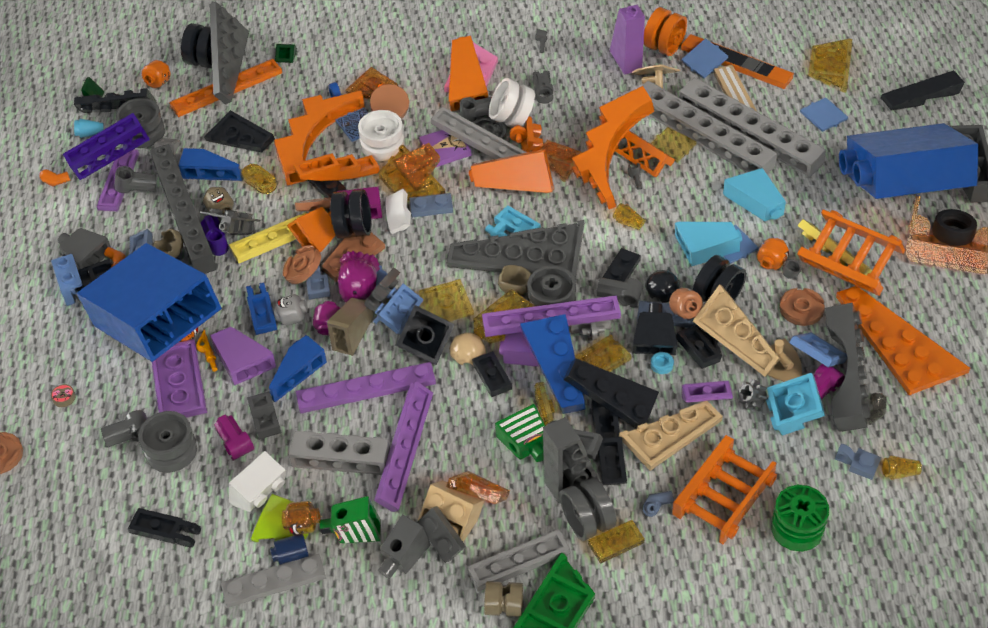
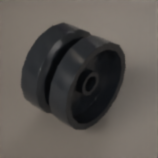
M190 23L185 28L181 40V56L185 64L200 65L201 67L212 69L210 26L204 27L200 24Z
M364 189L352 190L350 195L345 191L333 192L330 210L332 225L337 238H351L353 232L357 237L369 236L372 228V216L366 191Z
M714 255L700 270L695 279L693 291L701 296L703 302H707L717 287L722 285L735 301L744 286L747 275L746 270L736 264L730 265L729 260L720 255Z

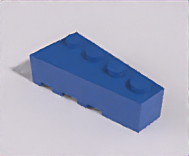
M566 314L520 323L522 333L539 364L562 414L586 410L583 392L563 380L571 362L575 359Z

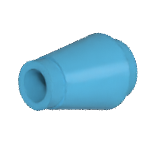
M85 119L74 121L75 136H80V138L94 136L104 130V123Z

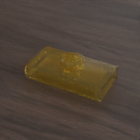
M538 382L534 385L535 400L538 412L546 426L553 421L554 404L552 399L548 400L544 382Z
M630 520L589 539L588 545L601 564L644 544L645 538L633 520Z

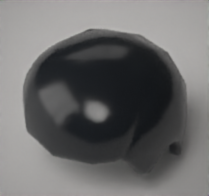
M657 270L648 276L645 288L652 299L656 297L662 303H667L670 301L672 293L680 288V283L673 272Z

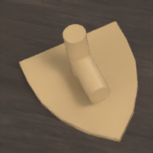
M660 64L636 69L631 75L655 74L642 77V84L650 81L663 89V74L680 72V70Z
M785 338L775 340L771 347L778 354L780 360L768 376L783 382L802 376L801 361L793 346Z

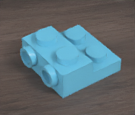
M813 373L767 388L769 395L768 399H766L767 406L770 411H773L774 415L770 417L774 430H779L782 436L804 429L805 422L825 416Z

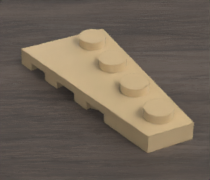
M719 285L693 322L763 376L767 377L780 360V357L724 287Z
M703 401L684 408L675 415L660 417L659 421L651 424L644 423L632 431L620 432L619 437H622V442L651 471L720 423L723 416L708 401Z

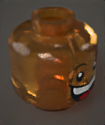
M310 501L289 503L286 510L282 511L283 528L292 535L313 533L316 524L320 523L321 520L319 509L314 508Z

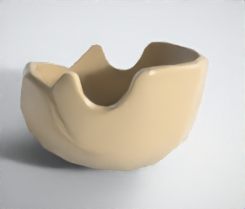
M469 332L456 336L449 347L451 357L460 365L464 363L473 365V358L486 354L482 339Z

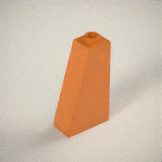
M471 35L452 40L449 83L451 111L460 110V101L463 98L471 97L475 100L488 98L487 87Z
M546 149L475 163L471 166V170H469L470 180L474 182L475 187L550 193L554 190Z

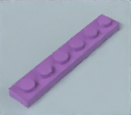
M608 296L482 314L485 337L522 332L520 323L566 314L569 326L620 319L621 311L617 296Z
M431 362L298 390L296 391V396L301 414L407 391L410 384L415 381L423 386L435 385L436 379Z
M417 381L410 384L374 499L375 502L391 512H395L400 508L433 396L432 391Z

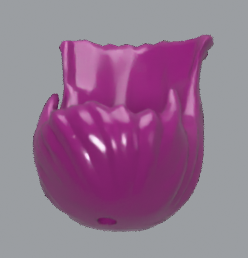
M348 251L340 258L341 266L338 273V287L341 299L344 302L351 298L366 300L376 288L377 272L380 270V264L373 254Z

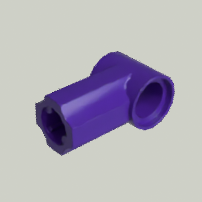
M212 215L204 216L200 223L212 254L215 256L226 254L229 250V245L225 233L219 229L220 222L218 217Z

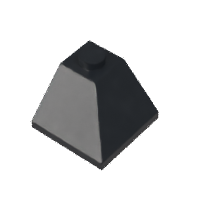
M413 305L409 308L400 327L395 346L437 365L455 324Z

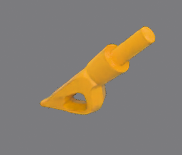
M203 330L197 341L196 349L205 354L206 361L210 363L212 371L216 372L218 370L215 363L216 356L211 348L206 331Z

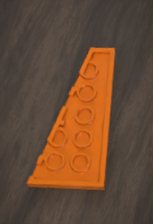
M858 286L837 292L836 298L841 305L853 303L855 311H860L862 324L858 325L859 329L861 328L864 336L908 395L969 373L970 367Z

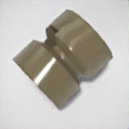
M486 582L485 615L500 616L502 612H505L508 617H520L522 615L523 583L509 582L506 586H503L501 582Z

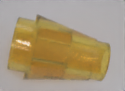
M620 203L613 213V218L616 219L617 223L640 230L646 221L628 204Z
M891 455L889 458H884L882 463L883 475L890 477L891 480L920 475L922 471L919 460Z

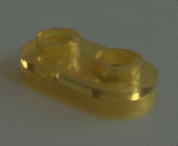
M250 164L243 168V180L259 193L269 194L277 188L275 177L261 166Z

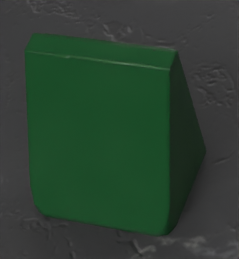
M276 44L275 61L278 63H293L297 52L295 44Z
M90 77L86 78L81 89L83 96L100 95L102 98L104 90Z

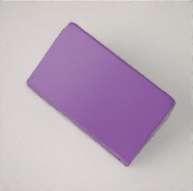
M729 381L682 385V399L686 403L733 399Z

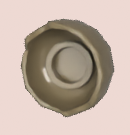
M169 228L166 232H161L163 238L159 241H154L153 247L177 258L183 248V238L179 231Z
M517 265L504 266L498 278L499 288L510 296H521L527 293V282L531 275L530 271Z

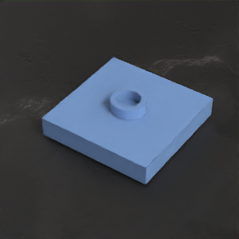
M812 332L795 335L790 341V344L827 367L843 364L848 358L846 353Z

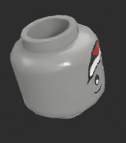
M296 294L279 298L273 307L276 320L282 322L285 326L302 322L305 319V313L308 312L305 299L301 300Z

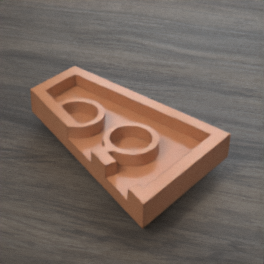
M353 232L351 238H344L322 265V270L337 282L341 266L340 258L343 257V254H346L348 251H355L356 253L362 252L363 254L368 253L375 256L385 249V243L373 233H370L369 236L357 237Z

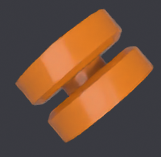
M662 7L655 9L644 30V46L652 50L658 49L660 53L672 56L683 42L687 29V18L678 13L672 14L670 10Z

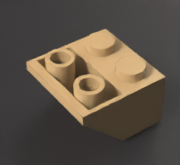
M442 480L430 484L418 520L431 508L438 506L464 542L478 521L485 500Z

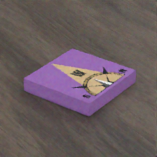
M443 130L419 137V142L434 168L472 156L468 144Z

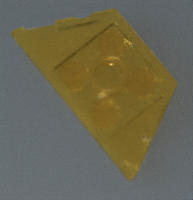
M853 39L812 46L808 76L815 80H820L828 86L833 84L839 87L841 92L846 93Z
M404 145L399 147L397 155L395 157L391 156L388 163L378 172L379 178L392 193L404 189L408 194L407 201H410L409 198L446 194L441 184Z

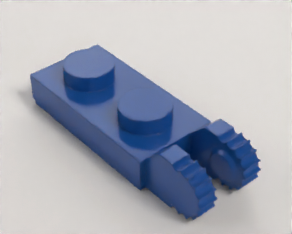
M264 282L259 283L261 294L254 295L251 285L246 286L247 301L256 335L278 330L269 293L266 292Z

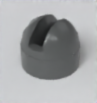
M789 259L783 265L782 273L786 278L793 279L799 275L802 267L796 260Z

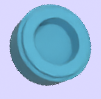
M658 352L652 356L650 366L655 373L667 374L672 371L674 359L670 354Z

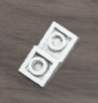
M404 189L386 197V216L391 234L404 231L410 226L411 212L406 207L408 194Z

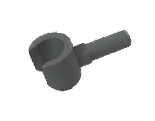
M540 29L536 32V40L540 41L539 53H544L545 42L548 39L546 36L547 31Z
M637 163V168H632L628 164V175L635 180L637 190L642 189L639 179L640 164Z

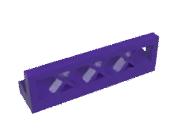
M134 113L63 153V156L75 175L81 180L149 141L150 138ZM140 132L142 133L143 136L136 140H132L133 136L139 134ZM123 144L121 149L115 150L116 146ZM106 155L104 159L97 160L99 156ZM88 165L87 169L82 172L78 171L82 166Z

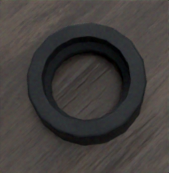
M946 209L937 213L932 232L936 239L942 243L963 246L971 243L974 239L977 221L967 212L957 209ZM949 226H955V227H958V228H961V229H955V228H951V227H949Z

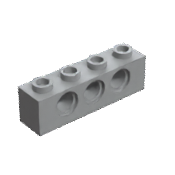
M295 431L289 451L291 466L296 468L382 475L390 451L389 439L382 437L372 438L358 435L349 436L335 433Z

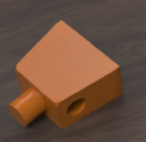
M323 207L300 216L287 225L302 247L311 245L319 252H322L336 236L331 220V210L327 213Z

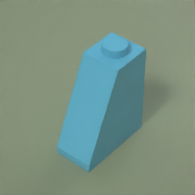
M763 168L724 180V196L763 221L778 219L784 215L786 201Z
M732 222L675 223V237L691 266L705 263L714 255L724 257L725 255L740 251L742 235L739 229H735Z

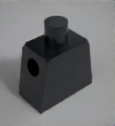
M650 303L649 312L639 313L632 354L665 352L670 355H676L677 340L672 314L662 313L661 303Z

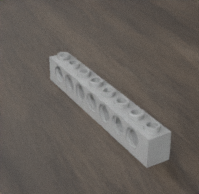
M694 77L679 91L680 99L777 153L778 160L808 177H811L825 162L826 149L809 141L804 136L789 130L786 126L778 124L771 118L758 113L753 108L747 107L738 100L727 96L722 91L707 85L704 81Z
M650 81L642 85L652 99L654 112L648 115L651 118L745 172L763 168L766 174H768L775 168L777 153Z

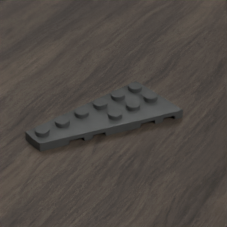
M215 1L209 4L213 95L226 105L232 102L250 31Z
M585 220L569 225L565 223L557 224V227L545 229L541 227L513 232L502 237L496 235L491 236L490 239L480 241L474 239L451 243L447 266L501 273L504 266L517 265L526 268L531 274L545 266H558L570 271L576 281Z

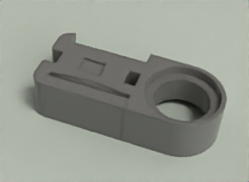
M539 71L533 72L536 100L542 104L550 103L553 100L550 71H543V73H539ZM547 93L549 96L543 97L540 94Z

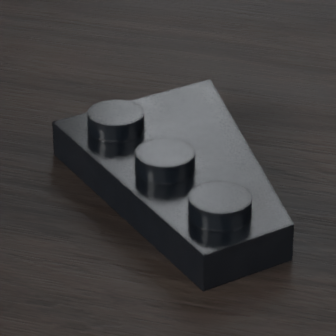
M231 110L204 136L205 140L261 153L275 140L272 133Z

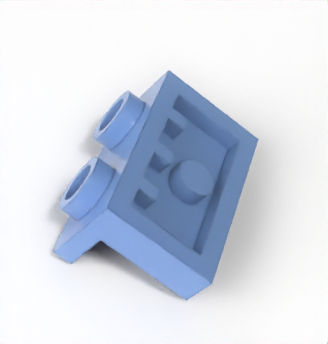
M72 254L51 260L60 291L67 306L75 304L73 297L77 295L75 288L83 285Z
M404 283L399 289L394 287L387 296L389 302L386 305L381 303L374 312L377 317L373 322L377 324L380 320L396 334H398L409 308L413 305L419 307L424 300Z

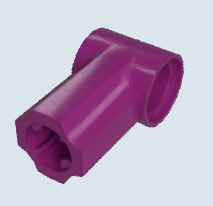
M821 364L814 374L821 400L830 391L835 392L837 390L835 388H839L845 379L843 373L832 366L827 367L824 364Z
M223 415L218 418L214 427L223 440L229 456L232 455V461L255 450L250 437L245 431L242 432L232 415Z

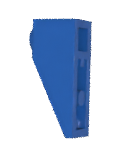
M183 149L179 162V169L183 179L242 181L243 177L239 164L205 149Z
M305 335L300 340L294 342L283 358L269 386L271 398L274 402L278 401L327 363L324 349L309 336Z

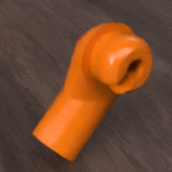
M45 169L39 175L40 179L50 186L71 181L68 172L56 174Z
M108 247L104 252L105 257L114 261L111 268L126 258L122 252Z

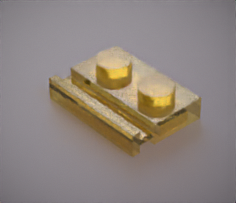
M610 334L575 355V359H580L612 372L630 361L631 354L618 341H615Z

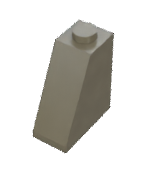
M349 299L328 320L327 326L333 351L351 356L354 355L374 317L373 311L364 304L366 300Z

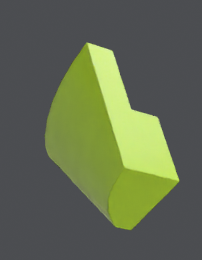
M272 494L258 519L251 540L259 542V539H275L276 541L297 535L289 531V527L296 523L297 532L304 531L303 536L306 539L318 520L316 511Z

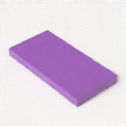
M195 340L179 342L152 362L159 412L175 411L186 418L207 413Z

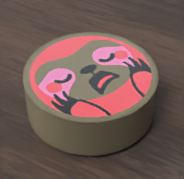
M67 384L59 385L51 392V399L57 407H67L76 398L73 388Z

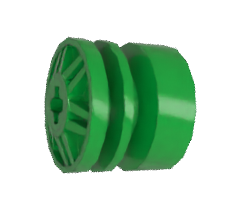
M793 485L781 491L776 499L771 523V531L775 540L781 546L791 551L799 552L812 550L819 545L824 536L825 526L829 517V504L826 497L819 490L807 485Z

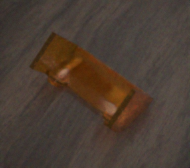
M919 193L914 194L905 245L906 257L916 263L988 274V227L979 228L975 233L973 242L967 245L953 246L942 243L934 235L929 234L931 228L929 220L924 216L917 215L921 196Z

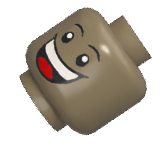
M211 187L203 197V204L208 212L210 208L221 209L223 210L222 213H224L225 210H232L234 206L233 199L223 187Z

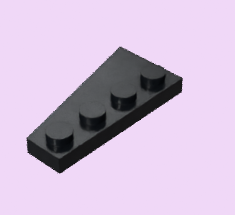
M147 88L140 89V93H133L132 90L124 91V95H119L113 92L106 93L103 98L100 95L75 97L74 106L82 113H92V110L111 112L112 109H118L122 104L132 99L146 98L155 101L156 104L157 100Z
M577 358L571 362L563 379L636 429L639 425L647 423L659 391Z

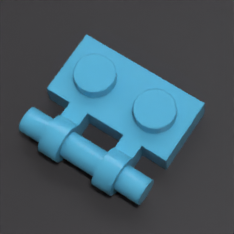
M507 205L494 217V222L497 225L494 227L488 224L485 231L490 236L498 235V237L507 236L504 233L505 230L513 233L541 228V224Z

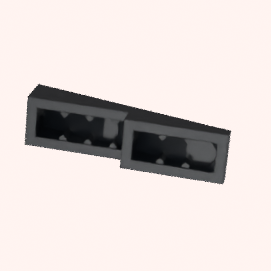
M953 70L881 95V99L890 110L918 107L924 105L926 99L959 94L965 82Z
M592 399L591 407L595 433L600 434L603 438L598 450L603 486L627 484L622 437H619L618 416Z

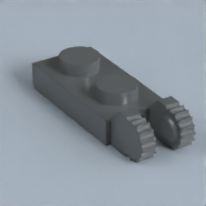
M392 268L366 299L364 304L368 309L376 310L380 305L379 301H383L398 284L399 281L396 278L401 272L396 268Z

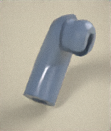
M672 491L650 494L643 504L644 514L648 517H653L658 513L661 505L673 503Z

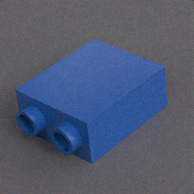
M945 123L848 135L847 149L840 150L839 167L843 175H848L857 187L861 186L875 199L977 186L978 143Z
M148 243L142 245L76 293L96 328L151 362L155 361L222 309L206 274Z

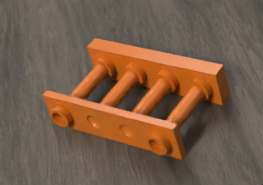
M823 209L821 214L825 221H827L813 247H810L809 250L801 247L797 255L802 262L880 296L884 288L880 283L879 276L894 251L904 254L905 248L902 241L896 236L890 235L887 237L847 220L837 211L831 210L829 212ZM835 225L845 229L846 231L832 256H828V258L822 256L820 251ZM854 234L866 238L851 265L844 266L840 264L839 260ZM876 242L885 246L872 272L867 275L860 273L859 268L873 243Z
M727 435L724 436L673 502L672 515L679 519L685 513H692L720 529L719 543L724 544L728 538L733 539L735 537L740 521L766 486L771 487L777 478L775 473L776 462L772 461L766 470L735 454V450H733L734 439ZM724 462H731L759 479L751 487L723 471L721 466ZM711 479H719L747 496L741 504H738L710 488L708 483ZM698 496H706L734 513L726 522L698 506L695 500Z

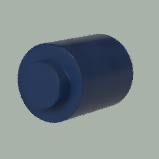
M303 533L273 541L274 547H270L273 562L279 561V565L309 557Z

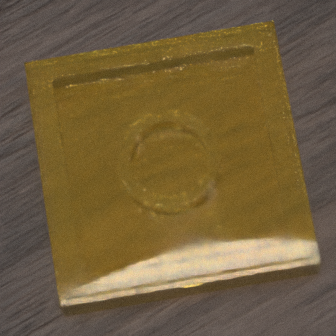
M461 279L419 290L420 297L424 299L422 303L425 310L449 322L474 315V310Z

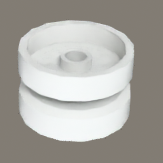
M504 78L492 96L489 105V117L499 123L504 122L511 128H514L516 125L522 126L532 110L535 99L534 90L524 84L519 86L517 81L510 78Z
M388 110L372 111L364 115L359 121L360 144L362 153L365 156L372 155L376 161H386L399 156L405 146L403 124L401 118L396 113Z

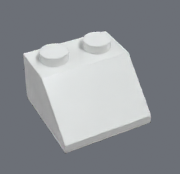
M264 451L229 482V503L248 512L255 507H261L273 490L276 492L284 485L286 470Z

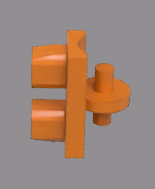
M530 116L525 121L524 126L516 125L510 130V138L517 143H521V149L527 153L530 150H541L543 146V139L539 138L542 131L541 125L532 123V117Z

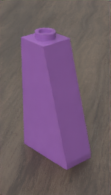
M638 5L619 9L610 46V52L624 75L642 68L645 16Z

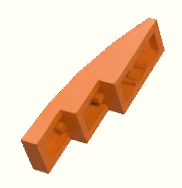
M333 153L293 164L300 179L345 180L380 173L379 165L372 155L355 159L353 154L336 159Z

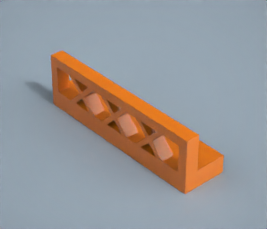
M630 130L622 138L627 139L628 147L619 149V146H617L615 152L636 165L639 163L640 168L654 177L659 175L665 164L671 166L675 161L674 158ZM641 148L643 157L634 159L633 150ZM657 158L660 161L653 171L649 168L648 160Z

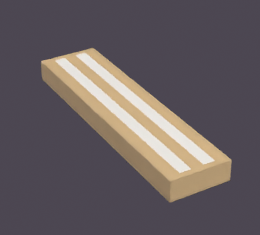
M733 65L715 68L714 75L724 94L757 111Z

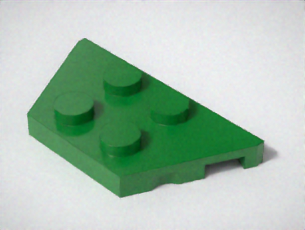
M561 552L513 628L578 627L595 599V593L582 580V576L577 569H573L564 553Z

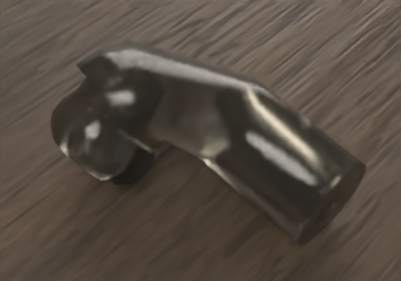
M873 393L869 398L872 400L870 403L873 405V409L870 410L871 417L867 418L868 425L873 424L886 414L887 399L882 393Z

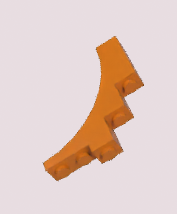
M643 86L599 107L601 125L586 132L588 141L585 143L588 150L572 158L574 163L572 170L576 178L580 177L584 184L589 182L592 189L596 188L598 190L596 194L600 203H605L608 209L616 207L614 196L609 186V167L613 153L626 133L641 119L654 112L652 99Z
M361 90L324 100L321 95L302 99L305 115L288 119L291 136L274 140L276 153L287 186L307 181L300 179L293 164L306 161L309 149L315 139L328 126L333 124L336 119L348 115L349 112L352 113L365 108Z

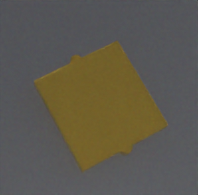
M667 127L660 135H656V139L650 144L674 158L675 162L678 163L685 155L689 154V151L697 142Z

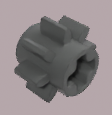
M752 379L751 383L744 381L738 390L739 402L745 404V408L753 410L755 406L762 408V404L768 399L765 391L767 387L760 385V381Z

